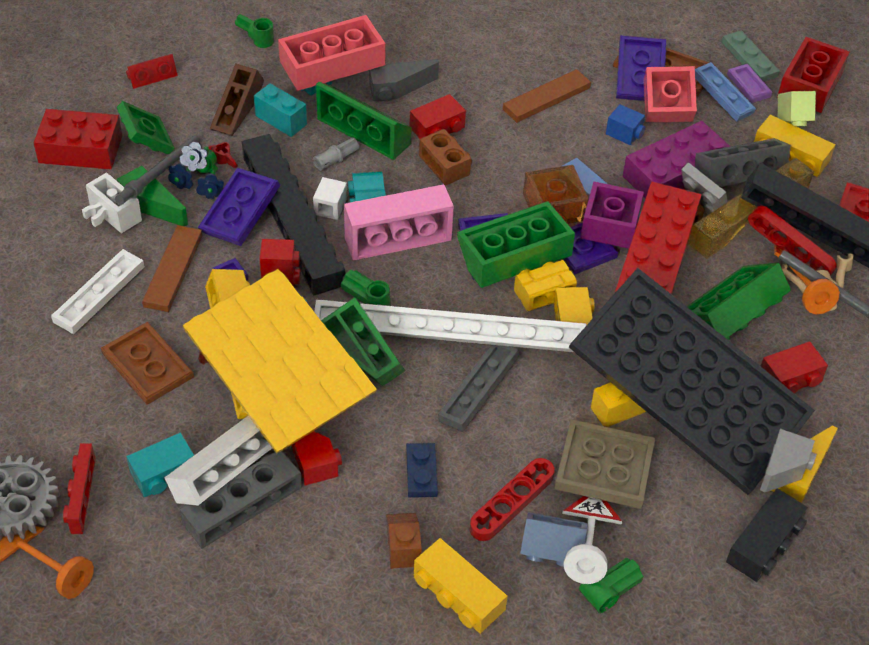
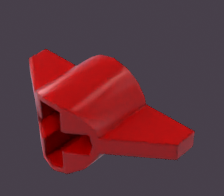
M227 142L209 146V150H212L217 157L216 163H227L233 168L238 167L231 156L230 145Z

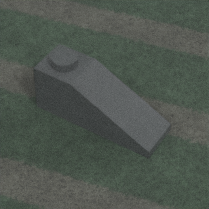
M439 60L391 63L369 70V85L373 101L397 99L437 80Z

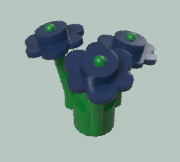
M192 142L189 146H183V154L179 159L180 163L169 167L170 174L168 175V180L179 189H190L193 186L191 171L210 172L205 178L201 177L198 179L196 191L201 196L205 195L207 199H213L214 196L218 197L223 190L224 181L217 179L215 175L218 171V167L215 165L217 161L215 153L209 150L207 146L202 149L199 142Z

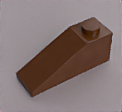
M235 63L210 126L211 130L233 136L254 106V95L261 90L265 81L257 69Z

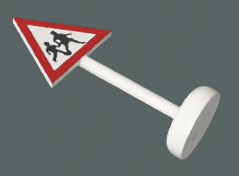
M583 496L562 512V514L588 518L585 544L574 546L567 552L564 558V570L572 580L581 584H592L604 578L608 568L604 552L592 545L595 521L600 520L622 524V520L607 501Z

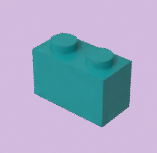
M269 83L254 95L255 116L288 136H294L307 125L306 104L273 84Z
M180 432L126 457L129 471L145 498L151 494L157 495L162 493L168 487L164 477L193 457L194 454Z

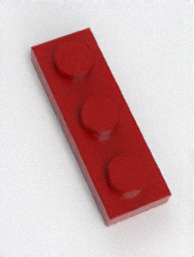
M80 443L78 455L73 456L72 470L75 473L74 480H69L68 483L70 502L69 505L64 506L63 521L68 523L71 534H83L96 461L92 443Z

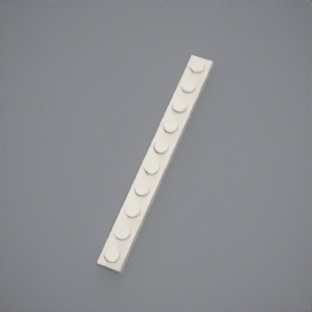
M316 300L314 312L322 320L347 302ZM361 304L381 335L573 352L569 345L586 326L584 323Z

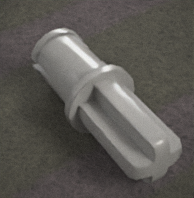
M350 138L337 146L331 145L325 152L314 156L313 163L316 168L322 171L336 162L341 163L344 157L359 149V144L355 138Z

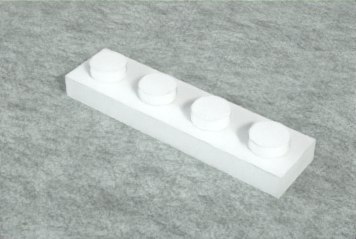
M122 249L51 315L53 323L75 334L144 268L143 260Z

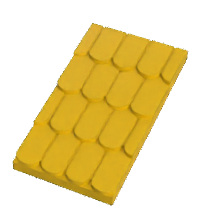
M279 269L268 273L262 279L241 289L235 295L217 303L211 309L193 317L183 325V329L277 454L372 395L377 390L355 360L349 356L335 336L326 328L305 299L299 295Z

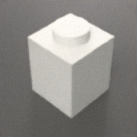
M322 177L313 197V209L316 215L338 220L347 200V182Z

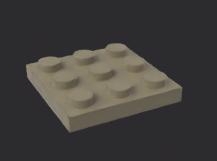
M571 419L554 489L642 509L655 438Z

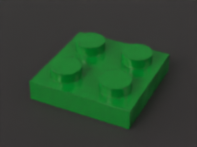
M121 101L116 107L131 141L136 144L141 143L150 147L155 152L160 151L167 155L175 149L159 116L124 101Z

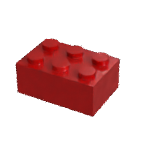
M805 37L783 75L778 94L791 91H816L815 111L822 113L844 72L850 51Z
M46 109L33 142L38 163L112 170L123 136L119 115Z

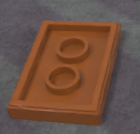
M148 322L101 347L102 354L146 405L194 378L193 371Z

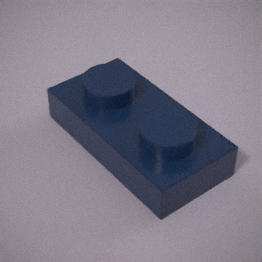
M406 443L408 498L437 497L435 443Z

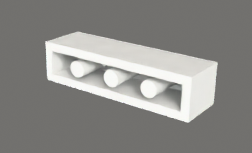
M247 416L164 478L176 503L199 505L271 450L272 447L250 417Z

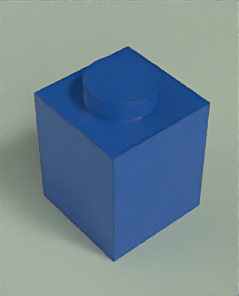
M619 104L608 117L606 135L632 145L636 138L641 139L646 127L643 125L645 115Z

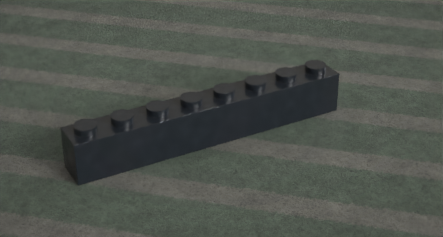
M270 134L241 141L243 159L249 171L278 180L281 185L269 202L268 208L285 240H294L295 251H300L299 269H301V273L313 296L341 288V282L346 274L344 265L341 261H337L334 246L332 243L328 244L325 230L322 225H318L314 209L308 207L306 194L304 191L300 192L297 177L295 174L291 175L288 160L282 158L278 142L274 143Z

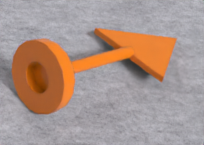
M774 245V255L779 257L783 251ZM790 267L807 286L802 295V302L810 313L816 315L824 314L836 305L840 292L831 280L817 279L811 282L810 279Z
M35 526L37 531L35 534L29 530L25 531V539H21L18 534L14 535L12 542L8 541L7 536L2 537L0 541V563L21 548L58 571L56 589L61 596L67 599L77 597L92 579L94 566L92 561L83 556L73 557L62 565L28 544L31 539L44 530V527Z

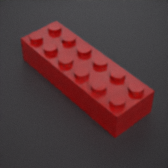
M651 181L615 292L639 268L671 295L673 294L697 215L701 194Z

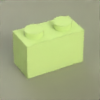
M791 91L778 94V118L796 127L807 126V122L815 121L816 91Z

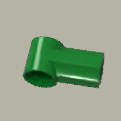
M350 270L345 274L341 282L342 290L364 304L391 306L390 288L386 282L382 280L373 281L357 270Z
M625 558L608 569L604 578L599 582L581 584L579 591L597 612L601 614L607 611L606 607L608 609L613 607L621 595L641 583L644 576L641 573L640 566L633 559Z

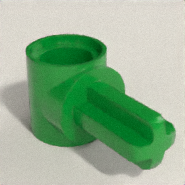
M241 14L237 16L235 25L247 31L248 36L254 40V44L257 47L268 48L273 45L274 30L273 22L270 19L258 18L253 21Z

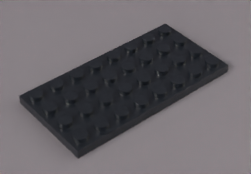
M639 268L631 274L569 345L573 352L747 495L754 490L764 477L780 429L797 434L815 411Z

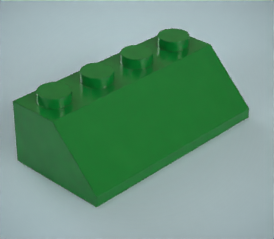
M322 82L316 84L317 119L351 138H355L360 143L392 160H395L411 145L412 127L333 86Z
M547 201L457 232V237L469 273L478 285L483 288L514 277L525 269L531 271L542 267L547 262H556L572 256L575 232Z
M779 263L746 265L686 307L729 341L730 335L745 329L749 321L764 315L768 307L780 303L783 300V296L790 292L791 289Z

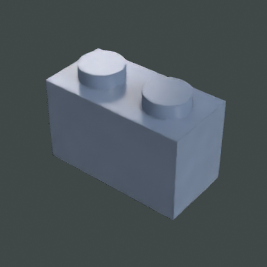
M528 512L520 554L526 555L527 559L536 562H543L544 559L555 560L557 565L564 567V558L567 552L574 546L585 544L587 523Z

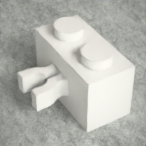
M107 172L86 184L90 206L82 209V213L85 219L91 217L94 227L100 225L105 219L122 234L142 221L139 200L137 198H130L123 205H119L115 201V197L124 190V187Z

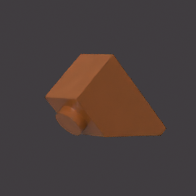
M416 513L386 514L390 569L414 567V560L421 555L422 550L420 527Z

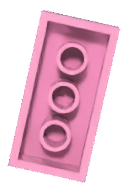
M445 185L344 204L345 241L352 260L451 241L454 206Z

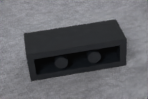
M776 488L733 544L726 563L755 582H758L763 574L769 576L778 562L775 560V557L778 553L784 556L792 544V540L789 538L793 533L798 536L805 527L807 520L804 519V515L808 507Z

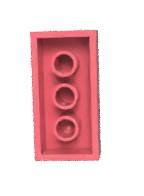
M367 15L278 39L280 63L297 91L316 86L318 82L326 83L385 66V42Z

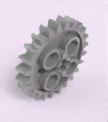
M9 455L6 457L5 463L0 462V541L3 536H7L8 541L12 542L16 534L21 539H25V531L27 530L34 534L37 533L35 525L46 526L45 516L53 517L54 512L52 508L59 506L57 497L60 496L56 477L53 476L51 468H45L44 462L41 461L36 464L34 457L24 462L22 455H19L16 461H12Z

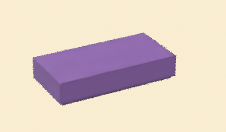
M748 64L728 69L727 76L751 103L772 96V91Z

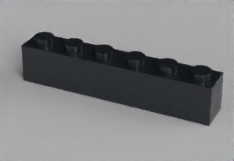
M762 163L758 164L748 177L740 198L755 206H766L791 226L846 256L853 254V260L869 268L868 221Z

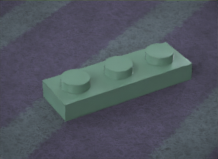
M742 30L722 37V43L742 65L748 64L763 82L779 76V69Z

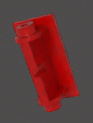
M173 54L127 66L128 70L126 71L127 78L131 80L133 89L178 76Z

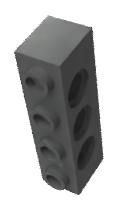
M773 138L696 153L695 168L719 187L738 186L741 182H747L748 177L759 163L768 166L780 174L788 173L791 145Z
M283 451L278 454L276 452L267 454L259 462L239 473L201 504H185L180 508L182 524L201 549L301 489V472Z

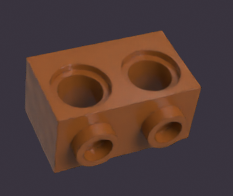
M445 129L420 139V158L445 186L470 175L472 164L470 154L464 151L455 137H451Z

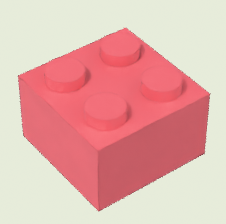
M695 66L646 68L644 75L645 122H693L697 112Z

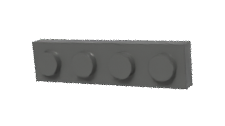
M490 345L439 412V422L463 432L518 359L519 350L511 346Z

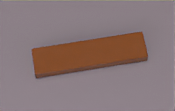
M576 69L503 103V110L518 123L589 89L591 81Z
M177 225L142 300L144 308L169 312L203 236L202 230Z

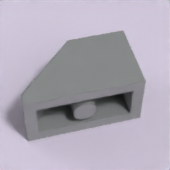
M780 429L760 491L768 492L802 479L805 469L812 470L817 455L812 452L815 440Z

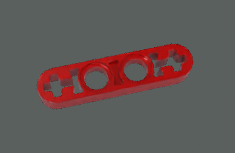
M757 206L749 215L748 222L782 251H787L816 271H828L830 276L836 270L837 263L829 254L766 206ZM777 231L782 232L787 238L782 237ZM798 247L803 248L808 254L801 252Z
M537 458L531 461L472 516L470 521L471 535L478 541L492 539L552 482L554 465L545 458ZM544 469L546 471V475L543 473L539 474L534 482L533 479L535 478L536 470L540 472ZM517 486H525L530 490V493L519 495L514 489ZM504 503L511 510L503 514L497 512L495 506ZM489 517H492L488 529L485 527L481 530L478 529V523L484 525L489 521Z

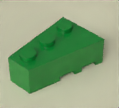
M355 297L321 320L362 371L380 385H386L405 372V369Z

